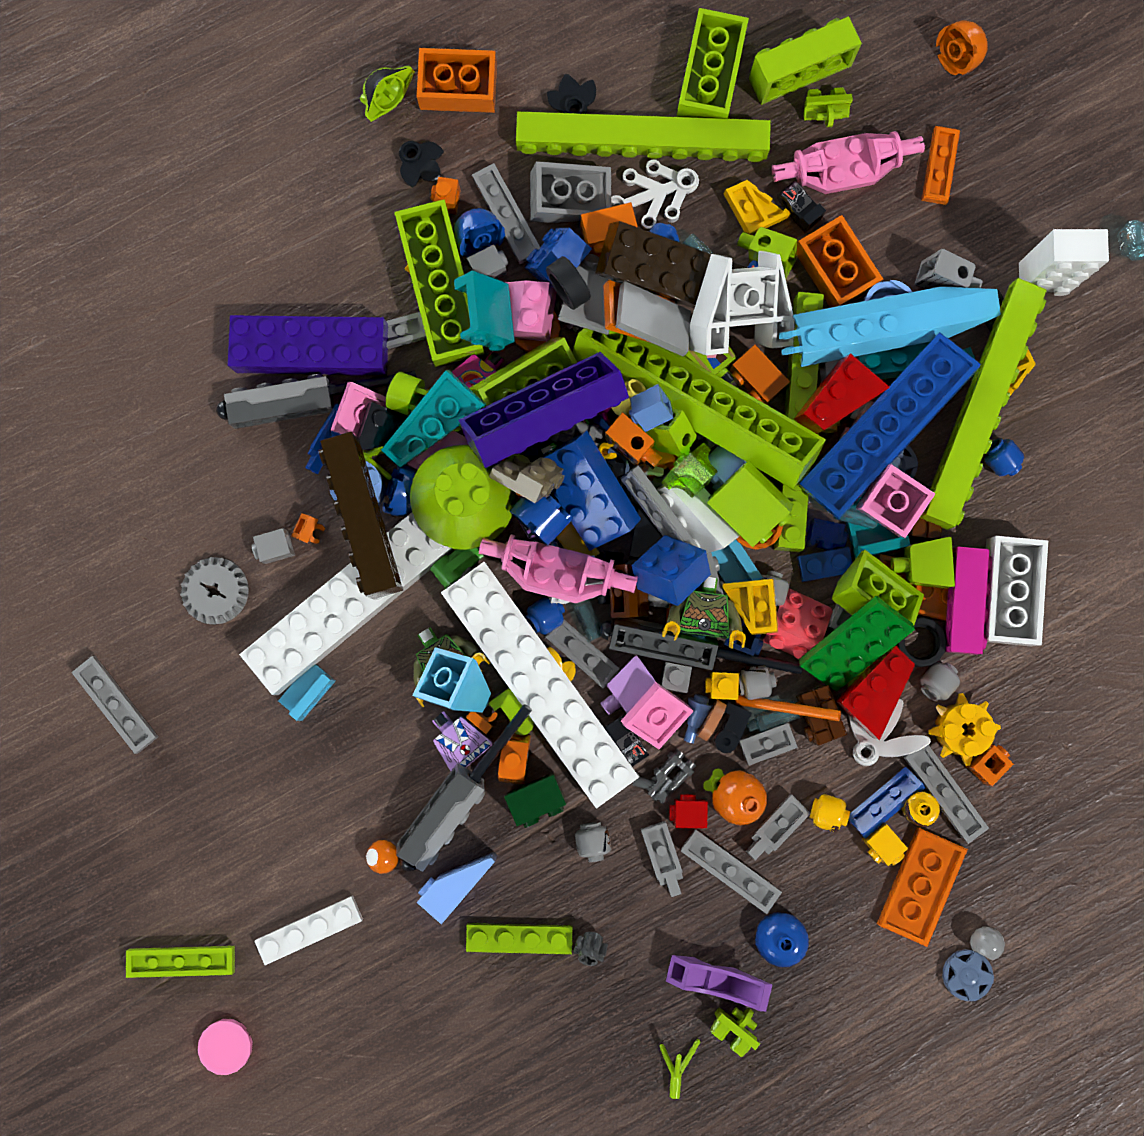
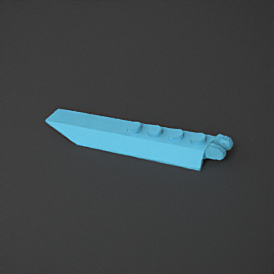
M936 287L795 314L793 319L798 327L796 328L797 330L779 333V339L785 340L798 336L799 346L785 347L781 350L782 355L800 352L802 354L801 367L839 360L850 353L855 357L931 342L939 332L945 337L950 338L1000 316L997 289Z

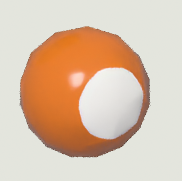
M378 840L372 843L366 853V862L369 868L379 874L393 871L399 861V857L396 856L397 848L392 842L386 840Z

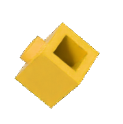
M710 672L709 677L705 679V693H709V698L738 700L739 673Z
M885 823L866 839L862 838L870 848L867 853L877 864L882 862L887 866L890 864L896 865L905 857L904 852L908 849Z

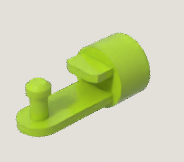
M401 371L398 372L388 387L385 400L386 407L409 416L420 403L423 395H426L429 391L425 389L424 380ZM461 426L456 428L454 431H460L462 429Z

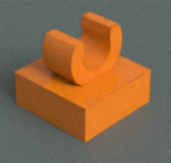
M301 513L291 537L305 543L310 541L317 544L320 540L313 537V531L315 529L324 531L325 527L317 523L318 519Z
M470 712L466 719L487 735L493 727L488 722L494 721L497 713L494 712L491 717H485L481 712H478V714Z

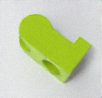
M510 688L489 702L494 711L501 707L510 721L522 707ZM529 715L515 732L516 734L526 735L531 732L534 721Z

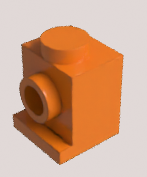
M438 177L437 184L432 186L431 201L436 202L445 199L448 214L457 215L461 192L459 181L457 179Z
M991 745L988 750L979 754L971 762L970 766L966 767L984 785L993 786L1014 764L1008 759L1010 754L1002 746ZM991 758L993 764L988 768L985 763Z

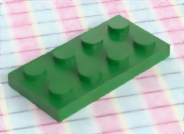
M875 596L799 659L800 667L837 692L912 633L915 628L911 621L878 596Z

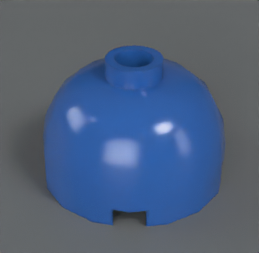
M477 208L463 213L458 218L453 227V234L459 253L468 258L492 245L498 244L500 246L505 237V229L492 212Z
M397 465L398 470L394 469L392 471V479L388 481L385 495L388 496L389 501L388 504L383 502V512L403 517L412 513L410 490L417 470L409 466L399 467Z
M774 912L766 916L758 924L755 945L759 954L769 964L777 967H791L805 957L809 947L808 933L805 926L794 915Z

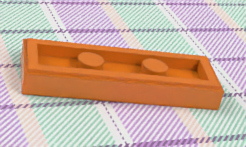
M940 126L934 127L921 201L947 205L949 202L960 130Z

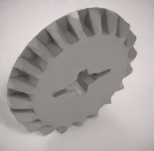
M210 557L192 565L191 569L184 574L185 578L181 583L182 590L180 595L183 600V606L196 620L207 624H222L232 620L243 610L248 598V582L243 571L235 563L224 558ZM217 583L218 591L225 595L226 598L220 595L210 597L211 592L203 584L215 586Z

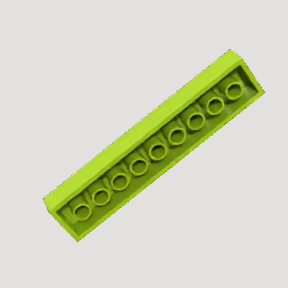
M584 328L577 335L572 352L576 361H582L601 352L621 371L624 383L635 379L640 381L646 390L659 384L671 401L672 408L684 411L694 431L747 462L749 460L757 469L791 489L795 488L814 464L826 439L684 356H680L653 343L614 331H609V334L606 335Z

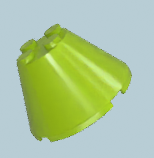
M453 445L433 453L418 468L411 484L410 504L418 526L430 539L452 549L467 550L480 547L482 538L494 540L503 532L512 517L510 510L515 505V492L489 477L492 468L496 465L485 468L469 445Z

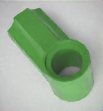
M478 548L456 549L449 556L445 555L434 563L430 570L443 587L447 589L460 578L468 567L474 566L484 556L479 554Z

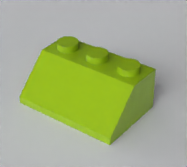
M865 549L861 551L838 580L832 600L853 615L875 596H878L915 625L924 594Z

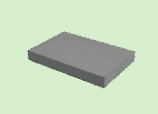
M624 281L619 288L616 328L680 356L686 355L689 348L691 311Z

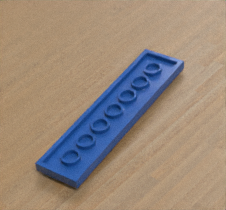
M939 332L889 386L890 388L873 403L799 483V487L839 520L875 482L885 468L900 455L972 377L981 364Z

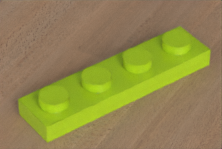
M467 923L466 952L572 954V926Z
M235 946L136 948L126 950V978L233 975L235 973Z

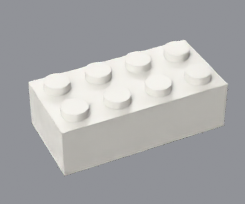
M1053 229L1019 262V278L1047 289L1046 292H1054L1055 296L1070 294L1072 290L1079 287L1082 282L1089 279L1093 273L1099 271L1109 261L1108 229Z
M994 536L986 539V549H989V556L992 557V568L988 572L987 578L991 589L989 597L986 598L989 618L988 622L984 624V634L987 635V642L1022 646L1042 645L1048 541Z

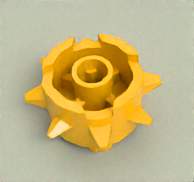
M960 693L958 694L956 704L947 707L939 704L936 706L939 712L935 721L936 726L929 729L928 734L937 736V741L943 747L940 754L942 758L951 753L961 756L965 766H970L973 756L982 754L989 749L996 732L1001 729V725L995 724L993 718L986 711L989 704L987 701L979 705L969 704L964 694ZM963 725H967V727H968V728H967V730H968L967 734H963V732H964V729L962 728Z

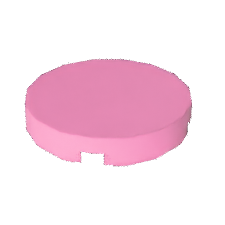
M221 1019L212 1023L203 1031L198 1041V1055L201 1063L207 1070L217 1075H229L237 1072L247 1063L252 1053L253 1041L251 1035L249 1036L246 1030L247 1028L242 1023L234 1019Z

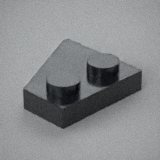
M368 402L357 435L362 450L384 447L408 416L374 402Z

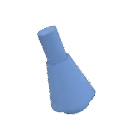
M695 694L694 698L688 697V705L693 709V713L687 718L688 728L684 741L694 743L698 728H700L713 707V704L709 703L710 698Z

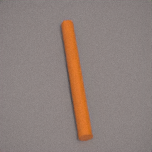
M738 695V700H735L736 705L833 721H840L841 711L762 698L748 700L743 695Z

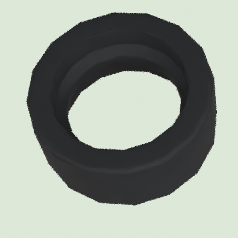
M562 256L546 267L547 275L553 287L570 309L575 310L590 300V291L585 281L569 259Z
M917 618L914 628H926L934 636L935 645L931 654L922 658L914 657L905 647V638L895 646L915 663V667L930 666L939 661L945 653L947 645L946 635L941 626L932 619Z

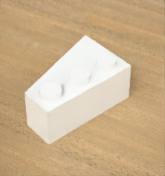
M689 471L672 477L656 489L698 547L706 550V553L723 549L740 536L707 503L711 495Z

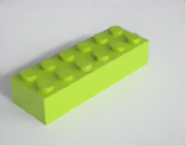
M445 199L396 211L395 216L435 367L468 359L473 354L476 356L485 355L482 345H473L471 342L460 337L461 332L470 328L468 299L466 293L455 290L454 279L464 275Z

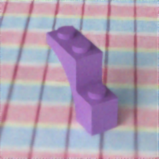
M672 955L666 982L682 990L714 995L764 1012L767 1010L772 984L736 968L712 966L695 957Z

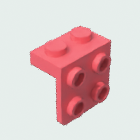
M789 589L784 605L779 606L777 610L778 632L766 633L762 641L775 649H780L800 659L824 639L833 611L831 607Z

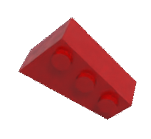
M894 646L867 667L835 702L872 738L880 740L915 663L897 646Z

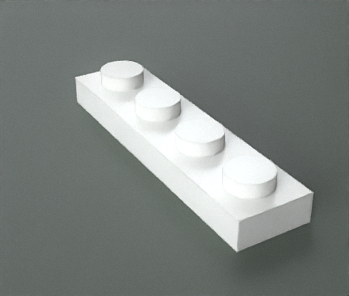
M352 895L256 939L255 944L264 965H267L361 922L363 918Z

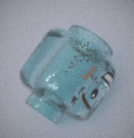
M1133 220L1128 222L1118 232L1117 239L1120 252L1124 257L1130 260L1144 259V222Z

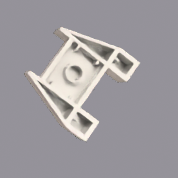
M759 251L758 267L732 269V258L711 254L690 322L689 350L703 355L728 353L729 327L755 324L754 343L769 348L793 346L794 337L785 340L779 339V333L794 330L795 322L780 254Z

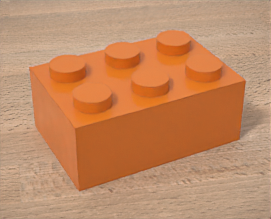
M419 48L417 100L420 110L495 113L496 52L489 50Z
M843 215L802 238L797 243V257L820 293L824 294V299L830 308L853 303L866 295L875 284L883 280V277Z

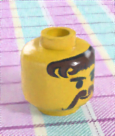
M921 791L914 793L906 800L902 807V813L910 823L923 827L929 826L937 820L940 807L934 796Z
M823 794L819 799H814L809 818L813 819V824L816 827L837 832L841 825L847 826L850 811L846 810V802L843 799Z

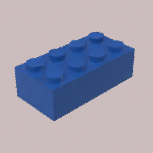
M587 430L541 456L553 460L557 466L564 469L562 472L564 475L562 484L558 489L554 488L552 492L562 508L573 518L571 522L589 551L630 532L641 520Z

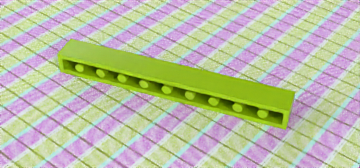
M517 112L516 146L517 151L525 154L547 152L550 155H559L564 152L572 153L576 156L593 153L601 157L621 154L627 158L647 155V157L653 159L661 158L662 156H672L674 159L697 157L700 160L723 158L725 161L748 159L751 162H760L763 159H767L770 151L771 120Z
M1017 278L1009 285L1000 307L1001 315L995 320L979 361L981 364L980 368L974 374L930 490L935 493V496L919 518L939 525L946 530L956 527V525L961 523L965 511L962 510L964 503L969 501L974 491V487L971 486L974 477L977 478L983 467V463H980L983 454L989 451L992 440L989 438L992 431L997 429L1001 421V416H999L1001 407H1004L1009 400L1010 393L1008 389L1010 384H1013L1018 377V363L1020 360H1023L1028 351L1026 342L1028 337H1031L1036 330V316L1042 312L1046 304V300L1043 298L1047 289Z
M798 292L793 300V315L823 309L824 294ZM794 322V330H797L796 328L798 327ZM794 336L793 347L799 346L798 336ZM800 352L789 354L787 379L790 383L786 387L784 415L794 420L795 416L817 389L818 364L801 367L802 354ZM810 469L806 472V474L799 481V483L809 474ZM779 481L778 490L794 505L790 512L792 517L783 525L782 533L774 543V550L800 552L805 548L808 494L799 487V483L794 489H791Z

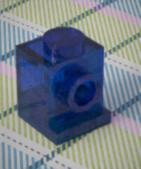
M814 518L810 521L805 546L812 547L817 543L818 548L824 550H833V547L837 548L838 546L845 547L848 535L847 532H844L845 524Z

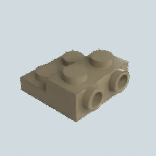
M513 454L493 467L489 477L536 503L543 497L547 498L554 488L558 489L564 480V475L562 474L564 469L557 466L549 458L539 457L532 463L528 457L522 454Z

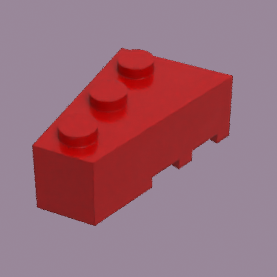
M850 353L837 362L795 416L794 420L818 434L890 387Z

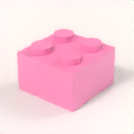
M889 464L868 488L855 508L898 537L906 538L935 496V493L892 464Z

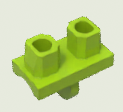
M843 87L834 88L831 90L830 95L824 96L821 95L819 89H809L803 112L804 121L825 120L827 128L833 127L835 119L849 118L850 105L853 101L852 94H846Z
M719 1007L715 1012L716 1020L710 1029L711 1033L721 1041H723L730 1030L737 1036L730 1044V1048L740 1057H743L751 1047L756 1050L760 1042L757 1041V1037L745 1028V1026H748L751 1030H754L757 1027V1023L751 1019L754 1011L747 1008L742 1012L737 1007L734 1008L732 1014L738 1018L736 1021Z

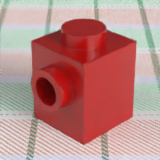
M680 794V799H674V805H669V821H674L675 828H707L708 801L705 799H696V795Z

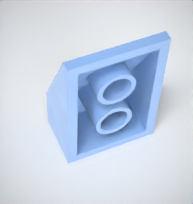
M492 852L442 873L436 880L431 877L418 892L421 898L417 903L442 924L492 866L498 855Z

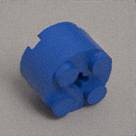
M550 495L547 498H541L536 503L522 496L510 510L523 525L531 530L547 546L573 520L564 509L558 510L561 505Z

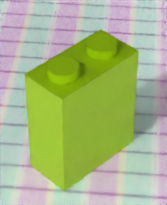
M749 460L715 491L707 502L752 547L758 542L761 544L765 543L772 536L773 532L771 530L777 524L782 527L792 517L790 512L794 505Z

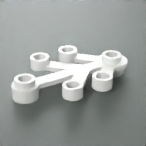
M658 160L648 161L646 165L648 176L657 177L660 175L671 180L668 183L661 184L638 174L634 169H626L623 173V183L627 186L638 185L647 189V191L626 199L618 195L612 196L611 207L630 202L632 207H636L653 200L647 214L641 220L642 229L649 231L657 222L656 217L666 195L676 191L672 204L665 209L664 217L668 222H676L679 219V209L686 194L694 192L698 187L699 177L695 171L684 168L677 172L661 165ZM655 165L658 170L653 172L649 167ZM632 174L635 179L630 181L626 179V176ZM683 179H688L690 181V184L684 185L681 181ZM673 210L677 215L670 217L668 212ZM650 219L653 221V225L647 226L644 221Z

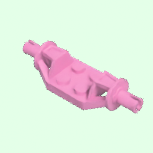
M893 131L890 134L864 133L818 142L803 151L796 150L793 162L772 165V175H775L773 180L777 182L796 177L797 182L801 186H807L823 194L874 185L892 169L900 167L903 156L923 153L925 145L920 143L923 141V137L918 136L901 140L899 134ZM890 157V161L881 164L882 159ZM807 172H818L819 177L807 176Z
M512 534L508 542L506 541V544L482 538L479 548V554L481 555L484 554L502 559V570L507 571L524 590L573 603H579L599 595L606 596L607 589L611 587L634 593L638 579L637 576L615 572L613 568L614 560H610V563L587 554L551 545L547 546L544 543L518 540ZM515 557L526 561L525 570L510 560ZM587 577L603 579V584L585 586Z

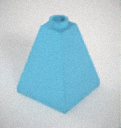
M435 647L412 696L452 710L483 713L484 708L489 703L491 692L475 659Z

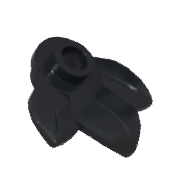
M565 74L559 84V91L547 92L549 105L554 110L562 113H572L570 109L576 107L579 111L574 114H587V107L596 98V85L594 80H589L580 86L573 77Z
M407 141L402 144L399 149V157L402 161L400 173L405 183L413 188L417 185L420 178L429 182L437 181L438 177H441V171L436 160L444 153L443 149L430 141L422 144L415 141ZM409 152L416 153V156L413 158H409L407 155Z

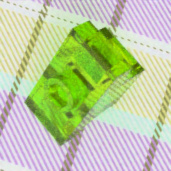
M702 443L688 456L685 453L682 454L674 462L673 465L675 467L670 470L662 484L668 490L672 488L682 489L693 498L709 484L718 472L708 459L711 449L705 443Z

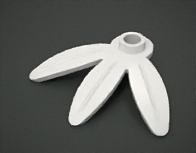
M902 699L898 700L880 740L872 738L848 715L853 734L858 741L853 748V757L858 764L871 766L877 762L879 756H904L917 752L930 744V738L922 735L903 736L884 741L900 718L903 708ZM867 749L870 751L871 756L865 758L861 755V751Z

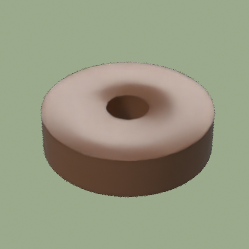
M719 700L713 703V707L699 728L697 737L708 741L724 714L727 706L725 703Z

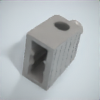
M940 249L921 261L915 285L927 289L936 287L981 288L982 279L973 276L975 271L974 263L945 249Z

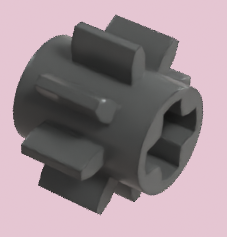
M586 932L583 937L578 936L573 953L579 954L578 960L582 964L595 966L598 961H604L608 944L602 943L603 937L600 934Z

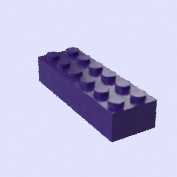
M230 315L228 367L236 373L387 375L388 323L384 317Z
M598 352L458 421L470 448L486 468L499 464L503 459L513 454L522 453L527 447L538 442H544L550 436L560 431L569 430L575 424L585 419H591L609 407L618 406L622 401L628 399L629 395L621 371L601 352Z

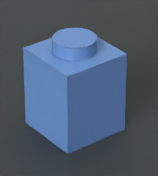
M659 384L630 398L632 409L629 410L631 419L635 424H640L645 432L674 418L671 401Z

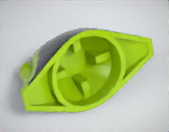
M410 66L394 69L384 67L375 70L368 76L363 86V94L360 96V101L366 105L365 116L371 122L393 110L401 102L415 71Z

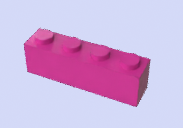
M955 547L952 549L955 587L948 588L945 626L947 645L945 652L980 655L983 654V650L987 646L984 624L988 622L989 618L986 598L989 597L991 589L987 578L988 572L992 568V557L989 556V549Z

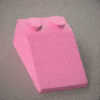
M505 282L509 284L514 339L550 340L557 294L550 282Z

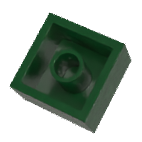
M555 772L511 790L504 796L516 826L523 824L524 828L538 823L539 817L544 814L552 817L563 812V806L567 804Z

